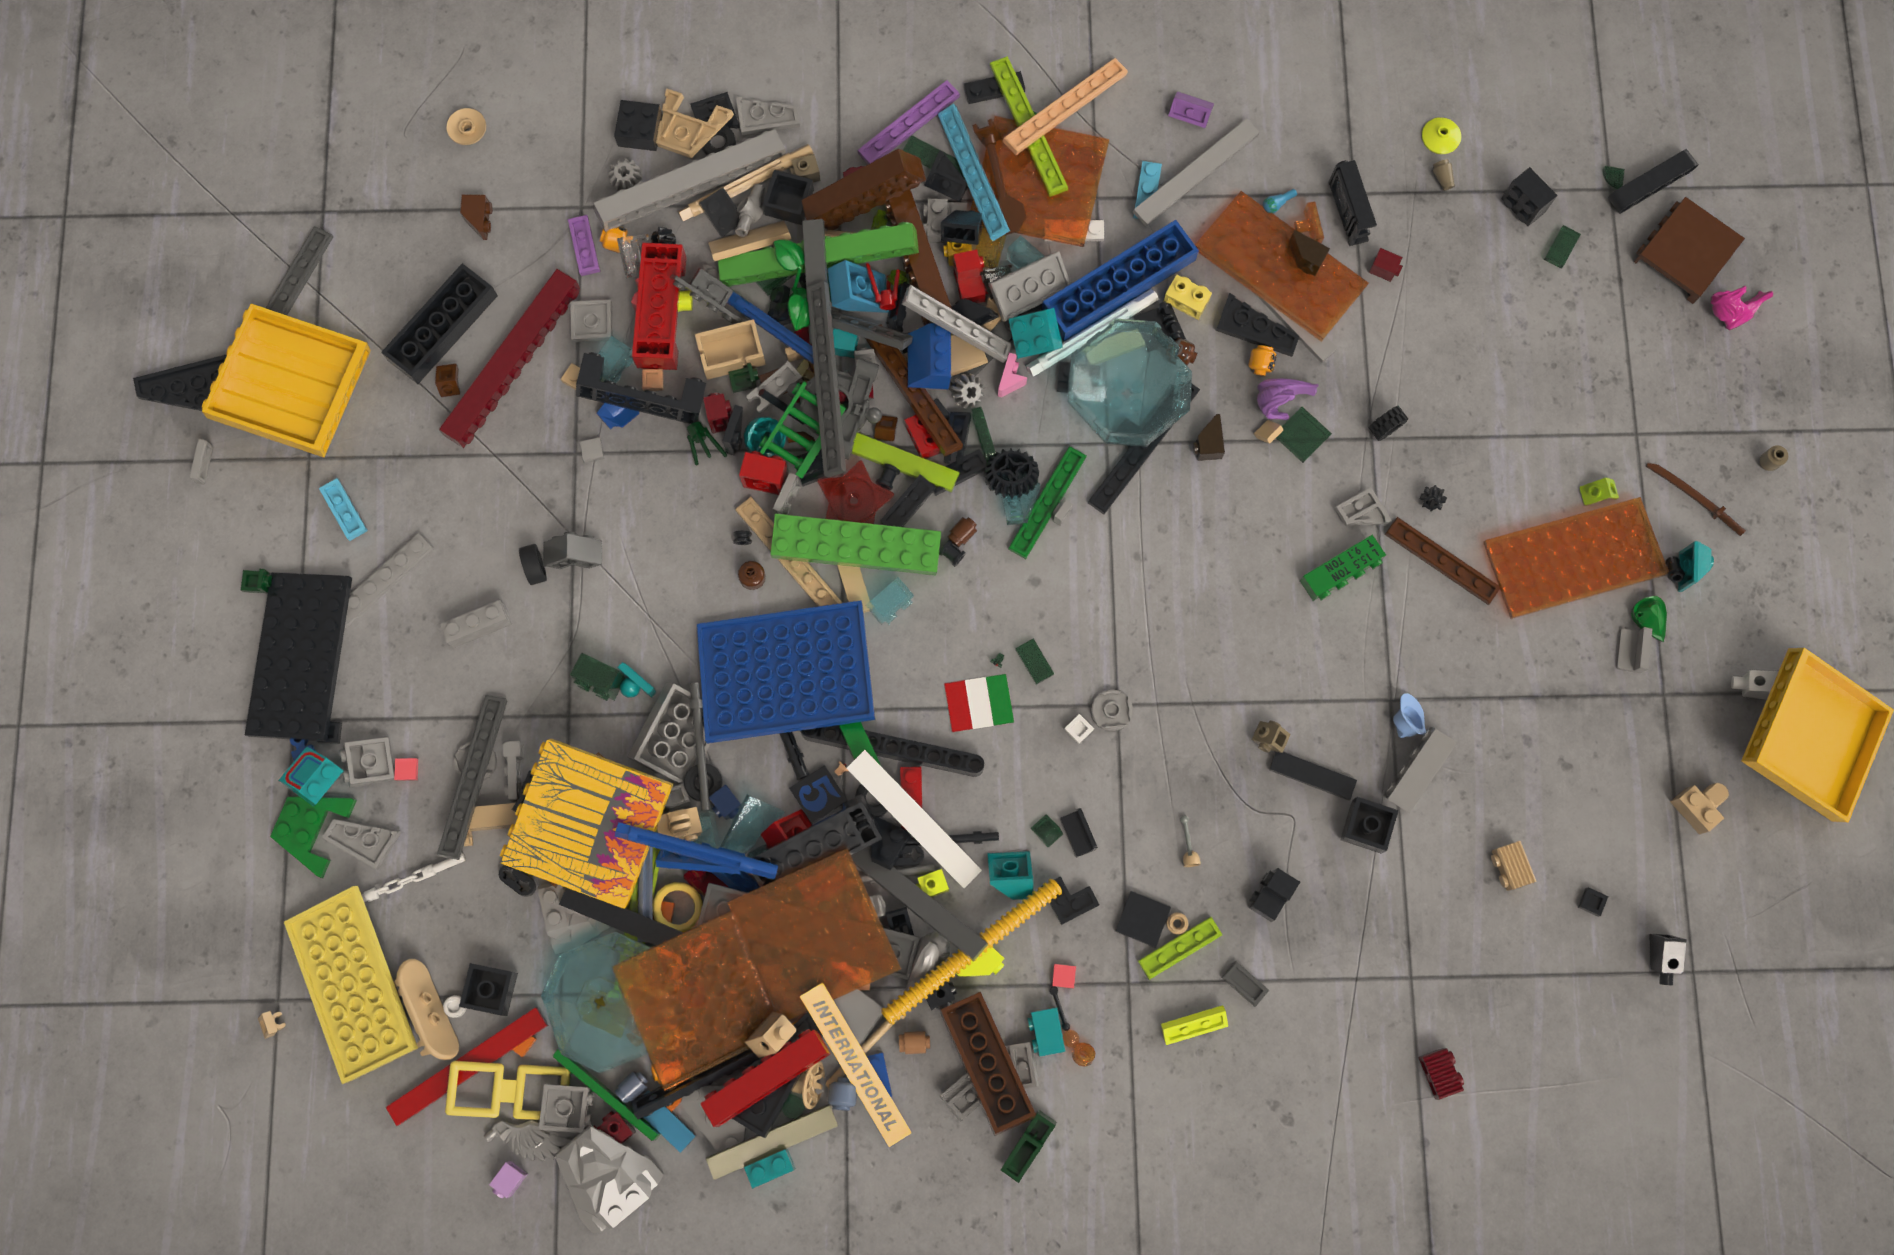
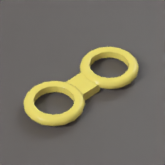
M673 882L663 886L653 899V916L655 921L681 932L690 931L700 917L703 906L701 896L694 887L683 882ZM673 891H682L688 894L694 903V913L691 919L681 925L668 922L663 917L661 911V903L664 897ZM655 945L645 949L638 956L634 964L633 975L637 986L644 993L652 997H665L679 989L680 984H682L685 978L686 967L681 961L680 954L678 955ZM665 954L674 961L676 977L668 987L654 988L645 981L643 966L652 955Z

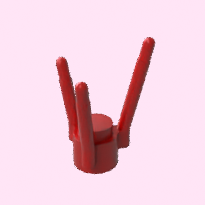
M866 263L867 272L875 294V302L879 303L882 310L894 309L896 307L895 301L898 300L897 291L900 270H896L893 291L891 290L890 276L887 275L886 290L881 291V294H879L870 264Z

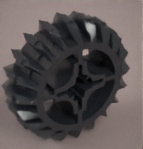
M1012 448L1009 451L1002 449L1001 453L995 451L994 456H990L985 464V483L989 486L990 491L995 490L996 496L1002 494L1003 499L1006 496H1010L1011 499L1014 496L1021 498L1022 494L1028 496L1029 490L1033 491L1038 483V464L1034 461L1033 456H1028L1027 451L1021 453L1020 449L1013 451Z

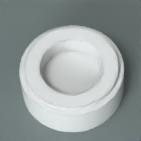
M453 995L445 1000L443 1009L447 1016L457 1018L466 1012L467 1008L459 1007L461 996Z

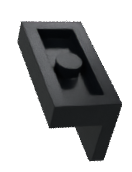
M1081 808L1060 818L1076 858L1098 848Z

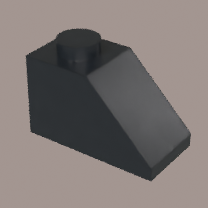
M968 299L959 300L955 305L951 306L952 310L980 326L999 317L998 313L990 308Z

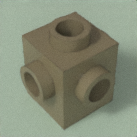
M1270 720L1269 723L1260 721L1252 740L1264 752L1270 753V750L1283 753L1291 734L1275 721Z

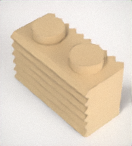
M1521 841L1492 850V863L1495 867H1498L1501 874L1499 876L1500 883L1504 888L1506 887L1507 891L1537 882Z

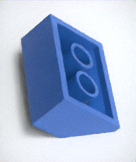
M930 323L908 333V335L913 336L912 343L908 346V387L948 390L951 380V332L935 323Z

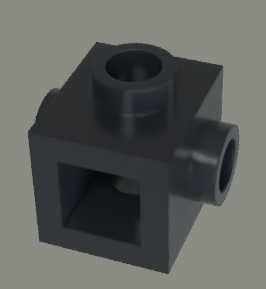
M945 981L944 986L938 987L939 990L945 993L943 998L937 996L936 990L933 991L932 995H927L928 998L926 1000L931 1011L938 1007L943 1009L952 1005L951 1001L955 1000L954 995L957 994L952 982L948 983Z

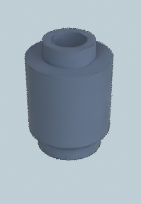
M633 1071L617 1085L618 1088L615 1090V1093L625 1104L629 1101L632 1102L648 1088L646 1084L648 1079L641 1071L638 1073Z

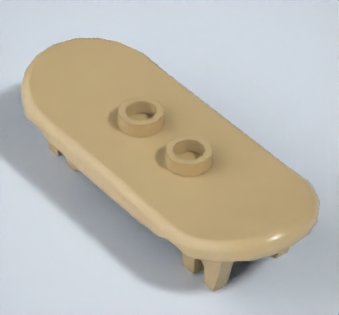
M408 959L399 966L394 984L395 987H400L397 991L398 995L402 996L415 1031L419 1035L420 1041L416 1043L417 1047L425 1046L424 1050L420 1052L421 1056L431 1054L438 1059L450 1060L459 1052L458 1038L448 1016L444 1012L442 1002L428 969L421 961Z

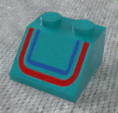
M306 747L278 781L309 804L315 806L344 770L328 758Z

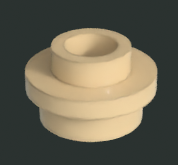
M1173 913L1167 919V928L1173 934H1182L1188 928V919L1182 913ZM1174 920H1179L1181 922V926L1179 928H1176L1173 925Z

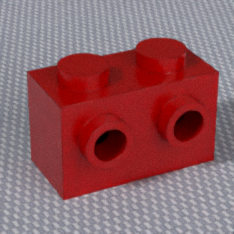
M917 415L905 419V427L919 457L928 459L942 453Z

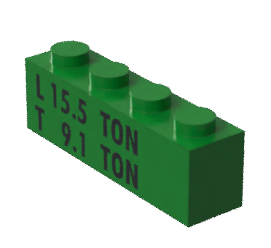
M1372 534L1307 573L1301 578L1300 582L1312 601L1318 598L1322 601L1331 595L1330 591L1337 588V590H1340L1349 584L1348 580L1353 577L1357 580L1365 575L1366 569L1371 567L1373 570L1383 564L1382 559L1386 554Z

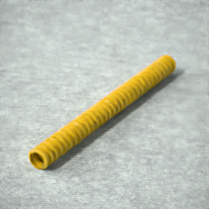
M1051 878L1048 879V883H1043V887H1038V891L1032 892L1033 895H1028L1027 899L1021 900V904H1016V908L1012 907L1011 912L1007 911L1005 916L1002 915L1000 917V920H995V924H990L989 929L985 928V932H980L979 936L988 943L983 952L986 953L988 948H993V944H998V940H1003V936H1008V932H1013L1015 927H1020V923L1024 924L1025 919L1029 920L1030 915L1034 916L1036 914L1035 911L1039 912L1041 907L1044 908L1046 906V903H1051V899H1056L1057 894L1061 895L1062 890L1057 882ZM958 949V953L954 952L951 958H947L946 962H941V966L937 965L936 970L932 969L931 973L926 974L924 979H919V983L915 982L914 987L910 986L909 990H905L902 996H897V1000L893 999L892 1004L888 1003L886 1008L883 1007L881 1013L890 1024H895L894 1021L896 1019L899 1021L901 1015L905 1016V1012H910L912 1007H917V1003H922L923 998L927 999V995H932L934 990H939L938 987L944 986L945 981L949 982L950 977L954 978L955 974H959L961 969H966V965H971L972 960Z

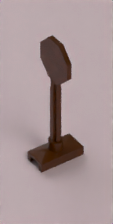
M989 119V126L979 128L977 124L972 126L976 136L987 148L999 196L997 201L1010 229L1004 235H1009L1021 229L1027 216L1023 203L1012 197H1007L995 148L996 141L1001 140L1002 137L992 119Z

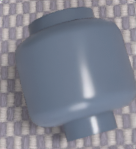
M839 1077L837 1082H832L829 1085L828 1103L833 1106L832 1109L850 1111V1107L856 1105V1086L851 1084L848 1078Z

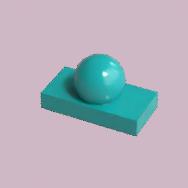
M622 662L617 667L628 677L620 684V691L623 696L627 698L635 697L639 694L640 689L651 698L656 694L654 687L626 663Z

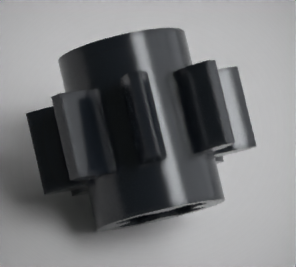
M658 227V231H654L651 235V243L675 244L676 237L672 233V229Z
M1436 485L1430 489L1426 486L1424 493H1421L1419 498L1424 501L1422 507H1426L1430 512L1437 508L1441 510L1442 503H1446L1447 497L1443 496L1444 489H1440Z

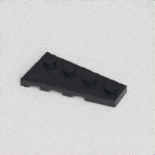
M1231 293L1228 295L1216 329L1218 332L1256 345L1272 347L1273 351L1291 357L1294 354L1300 337L1281 324L1274 323L1262 312L1261 314L1258 313L1246 302L1242 303Z

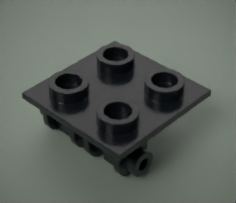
M1161 302L1159 308L1133 317L1142 334L1148 352L1168 346L1172 340L1175 341L1177 338L1186 339L1171 303Z

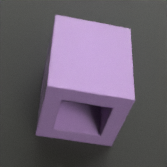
M508 1161L505 1162L489 1185L494 1188L492 1192L502 1199L504 1197L509 1198L513 1196L528 1174L513 1162Z

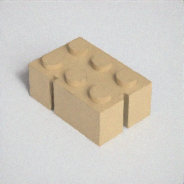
M754 319L695 334L707 380L728 375L729 371L742 369L744 366H747V363H751L752 368L766 365Z

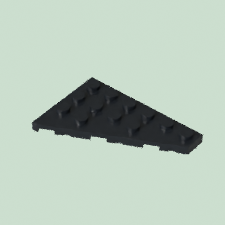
M227 355L135 377L133 381L136 396L141 400L202 411L203 401L208 398L210 386L213 381H216L219 366L221 363H224Z

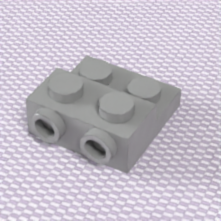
M928 199V205H924V217L928 218L927 223H923V227L930 243H947L941 241V221L955 210L967 211V203H948V199Z
M388 737L344 743L343 749L340 750L341 762L346 763V770L343 771L344 783H349V788L371 785L374 782L394 780Z
M544 1084L539 1130L574 1133L584 1131L592 1122V1115H588L589 1106H593L594 1092H590L591 1089L589 1087Z

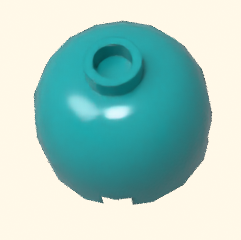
M766 416L757 417L750 421L744 431V443L750 452H760L762 449L759 446L765 435L768 437L771 435L778 421ZM778 431L772 442L783 448L786 436ZM766 449L763 454L765 457L777 455L769 449Z

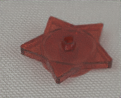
M859 460L843 477L818 479V484L829 503L825 519L874 524L876 512L894 497L893 492L871 481L862 460ZM854 497L858 500V502L856 504L850 503V499Z

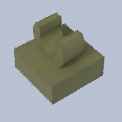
M803 359L796 370L802 376L801 379L808 382L815 374L807 370L811 363Z

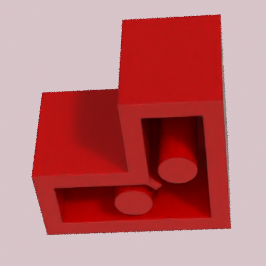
M977 249L953 254V272L960 300L968 299L975 303H983L986 301V294H989L987 283L982 281L981 276H984V260L982 256L978 255Z

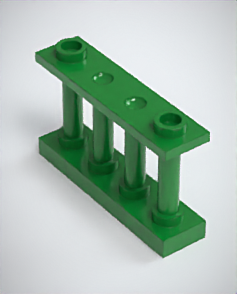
M806 381L802 385L797 383L792 391V394L795 396L771 435L769 437L765 435L759 445L762 447L761 454H764L766 449H769L795 465L794 468L797 469L795 475L800 478L804 477L821 450L819 422L794 407L799 396L818 407L817 396L804 389L807 385ZM840 403V411L842 416V414L846 410V407ZM791 414L815 429L816 433L819 434L816 441H809L783 425L782 423L787 415ZM779 431L806 448L805 451L808 454L805 459L801 457L799 459L773 443L772 440L776 433Z

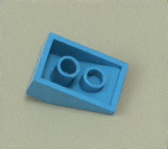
M844 260L828 268V281L833 307L845 311L889 312V310L880 309L879 303L875 302V294L866 267ZM872 270L879 294H881V291L886 290L885 274Z

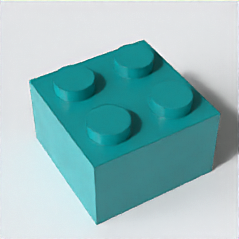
M1054 308L1009 319L1017 359L1063 348Z

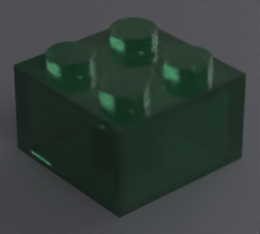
M581 653L570 673V676L574 679L573 683L578 685V688L589 692L591 689L597 697L605 701L608 698L615 701L620 692V684L626 679L619 670L584 653Z

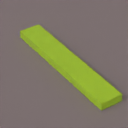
M857 433L852 454L880 465L890 464L898 468L901 473L913 478H917L921 474L930 483L935 484V486L943 487L949 492L953 491L960 472L863 434Z

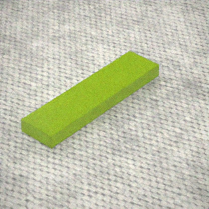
M1209 917L1140 959L1138 963L1148 980L1221 937L1222 933L1213 918Z

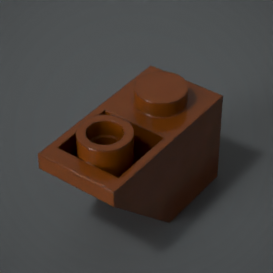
M462 194L460 213L463 219L483 240H487L488 233L491 232L489 214H492L493 211L492 203L489 202L486 195Z

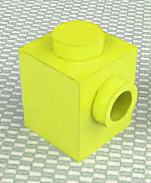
M942 869L918 877L919 883L915 884L931 898L949 891Z

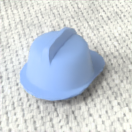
M1408 693L1403 694L1400 698V709L1393 718L1398 736L1404 738L1406 736L1413 737L1417 734L1424 735L1426 732L1425 719L1420 703Z

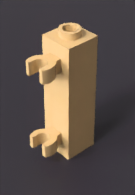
M515 803L475 807L464 847L473 846L472 831L510 828L512 824H515L518 816L515 815L516 812L511 810Z

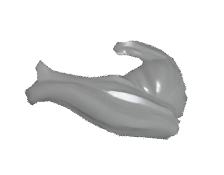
M932 932L920 938L911 974L903 992L905 990L908 991L910 986L914 987L915 982L919 983V979H924L925 975L930 974L932 969L935 970L937 965L941 966L942 961H947L951 951L950 944L938 932Z

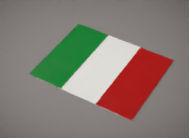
M1006 674L944 683L952 732L1014 723Z

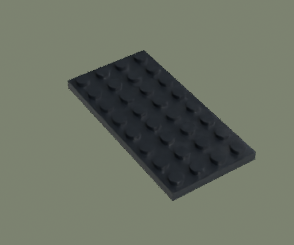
M271 572L272 585L268 589L245 736L327 741L352 577Z

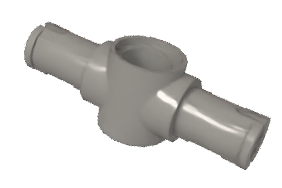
M761 184L753 185L750 195L745 197L737 207V212L740 213V220L735 233L740 237L747 236L751 224L757 222L763 214L760 200L765 188Z

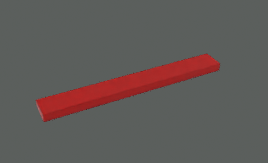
M535 1007L456 1061L494 1063L549 1025L538 1007ZM450 1065L386 1107L396 1126L401 1125L447 1094ZM459 1070L457 1087L480 1071Z

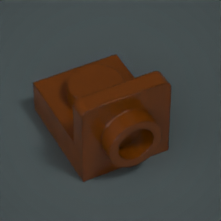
M457 364L436 366L435 384L441 397L460 395L461 391L458 385L459 369Z

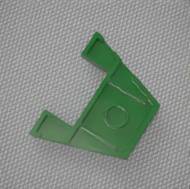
M287 797L270 837L317 877L323 878L331 860L312 854L311 850L328 812L350 818L357 800L352 798H321L315 806H312L301 797Z

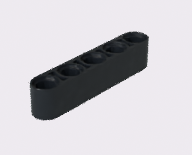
M1685 149L1610 194L1608 199L1618 213L1621 214L1689 174L1699 164L1690 152Z

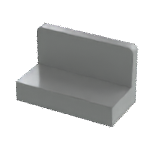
M1644 627L1639 631L1624 628L1620 630L1617 669L1636 673L1648 670L1652 638L1651 628Z

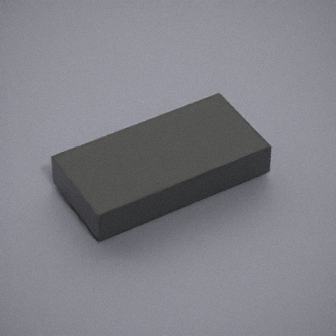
M1237 961L1221 977L1254 1007L1269 992L1261 982Z

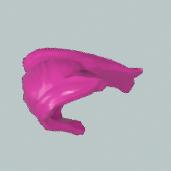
M1746 286L1732 292H1717L1711 296L1713 313L1720 321H1724L1725 329H1735L1753 318L1760 305L1773 297V291L1765 293L1759 291L1755 297L1744 303L1740 297L1747 292Z

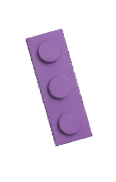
M584 215L568 219L580 275L585 276L600 272L588 216Z

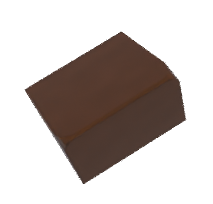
M882 415L881 420L876 423L874 438L893 442L895 440L898 418Z

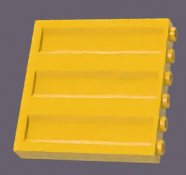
M250 304L249 309H246L243 314L241 326L235 331L233 344L229 345L227 349V357L224 363H221L219 366L218 377L210 386V394L203 401L202 412L207 419L325 457L371 350L367 342Z

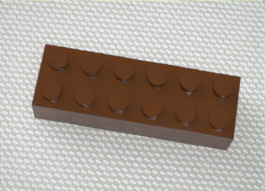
M898 148L801 200L806 220L823 219L825 229L836 230L839 228V225L853 221L858 215L866 214L872 208L884 205L887 200L901 196L908 189L918 187L920 183L926 181L921 159Z
M981 992L940 1009V1014L994 1136L1035 1118L1036 1113Z

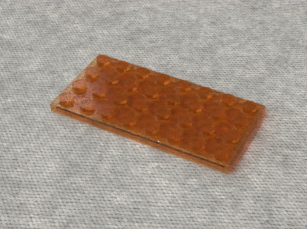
M1240 191L1195 246L1201 255L1322 342L1365 290L1369 282L1330 254H1327L1316 276L1304 273L1302 269L1297 267L1288 243L1295 229L1273 213L1265 211L1262 205Z
M1641 497L1487 539L1483 542L1497 583L1501 588L1500 591L1510 619L1663 577L1669 572Z

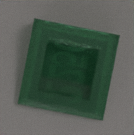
M1048 815L1042 817L1031 827V830L1047 847H1050L1063 835L1060 827Z

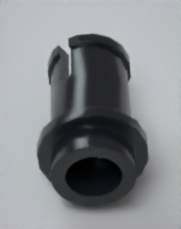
M1673 556L1674 563H1672L1671 557L1665 561L1668 568L1667 577L1672 582L1677 583L1683 580L1685 572L1681 569L1679 558Z

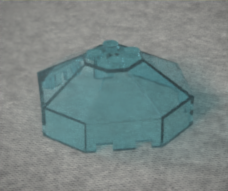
M1115 318L1103 331L1096 333L1082 348L1075 350L1071 354L1067 402L1106 444L1147 447L1190 411L1192 371L1178 357L1179 346L1171 337L1168 338L1163 333L1162 327L1155 321ZM1126 389L1130 390V393L1133 394L1129 399H1125V396L1122 395Z
M613 932L560 954L541 994L561 1055L598 1073L608 1072L664 1049L682 1009L680 1000L677 999L673 988L675 986L671 974L668 971H662L655 949L618 932ZM603 996V1001L606 1005L598 1009L595 999H600Z

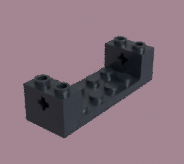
M594 352L583 354L576 383L577 397L688 424L698 421L706 383L702 382L701 379L695 377L686 378L682 398L679 401L676 397L670 395L663 397L649 390L644 392L638 391L635 387L629 385L624 387L618 386L609 380L602 382L604 357Z
M860 794L843 803L841 811L771 847L766 843L750 851L747 857L778 865L774 880L753 874L764 896L769 898L881 840L882 830L863 795Z

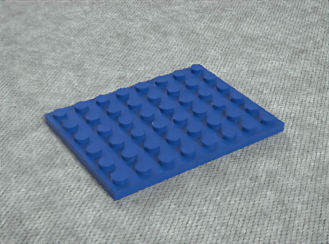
M862 600L697 624L704 731L707 744L875 720Z

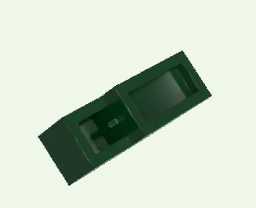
M1038 1110L1036 1117L1031 1120L1000 1170L1019 1183L1057 1122Z

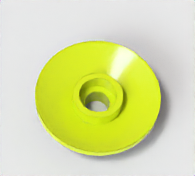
M1434 118L1424 126L1422 141L1431 152L1448 154L1459 146L1461 132L1452 120Z

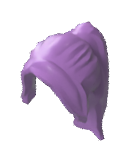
M1283 378L1264 380L1257 386L1259 390L1257 395L1258 407L1268 419L1288 420V414L1278 412L1277 408L1293 400L1295 395L1298 394L1315 396L1318 384Z

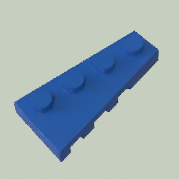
M702 843V844H701V845H705V846L711 847L710 844H707V843ZM722 847L718 848L720 850L745 856V853L733 851ZM661 849L655 860L656 867L729 874H741L742 872Z

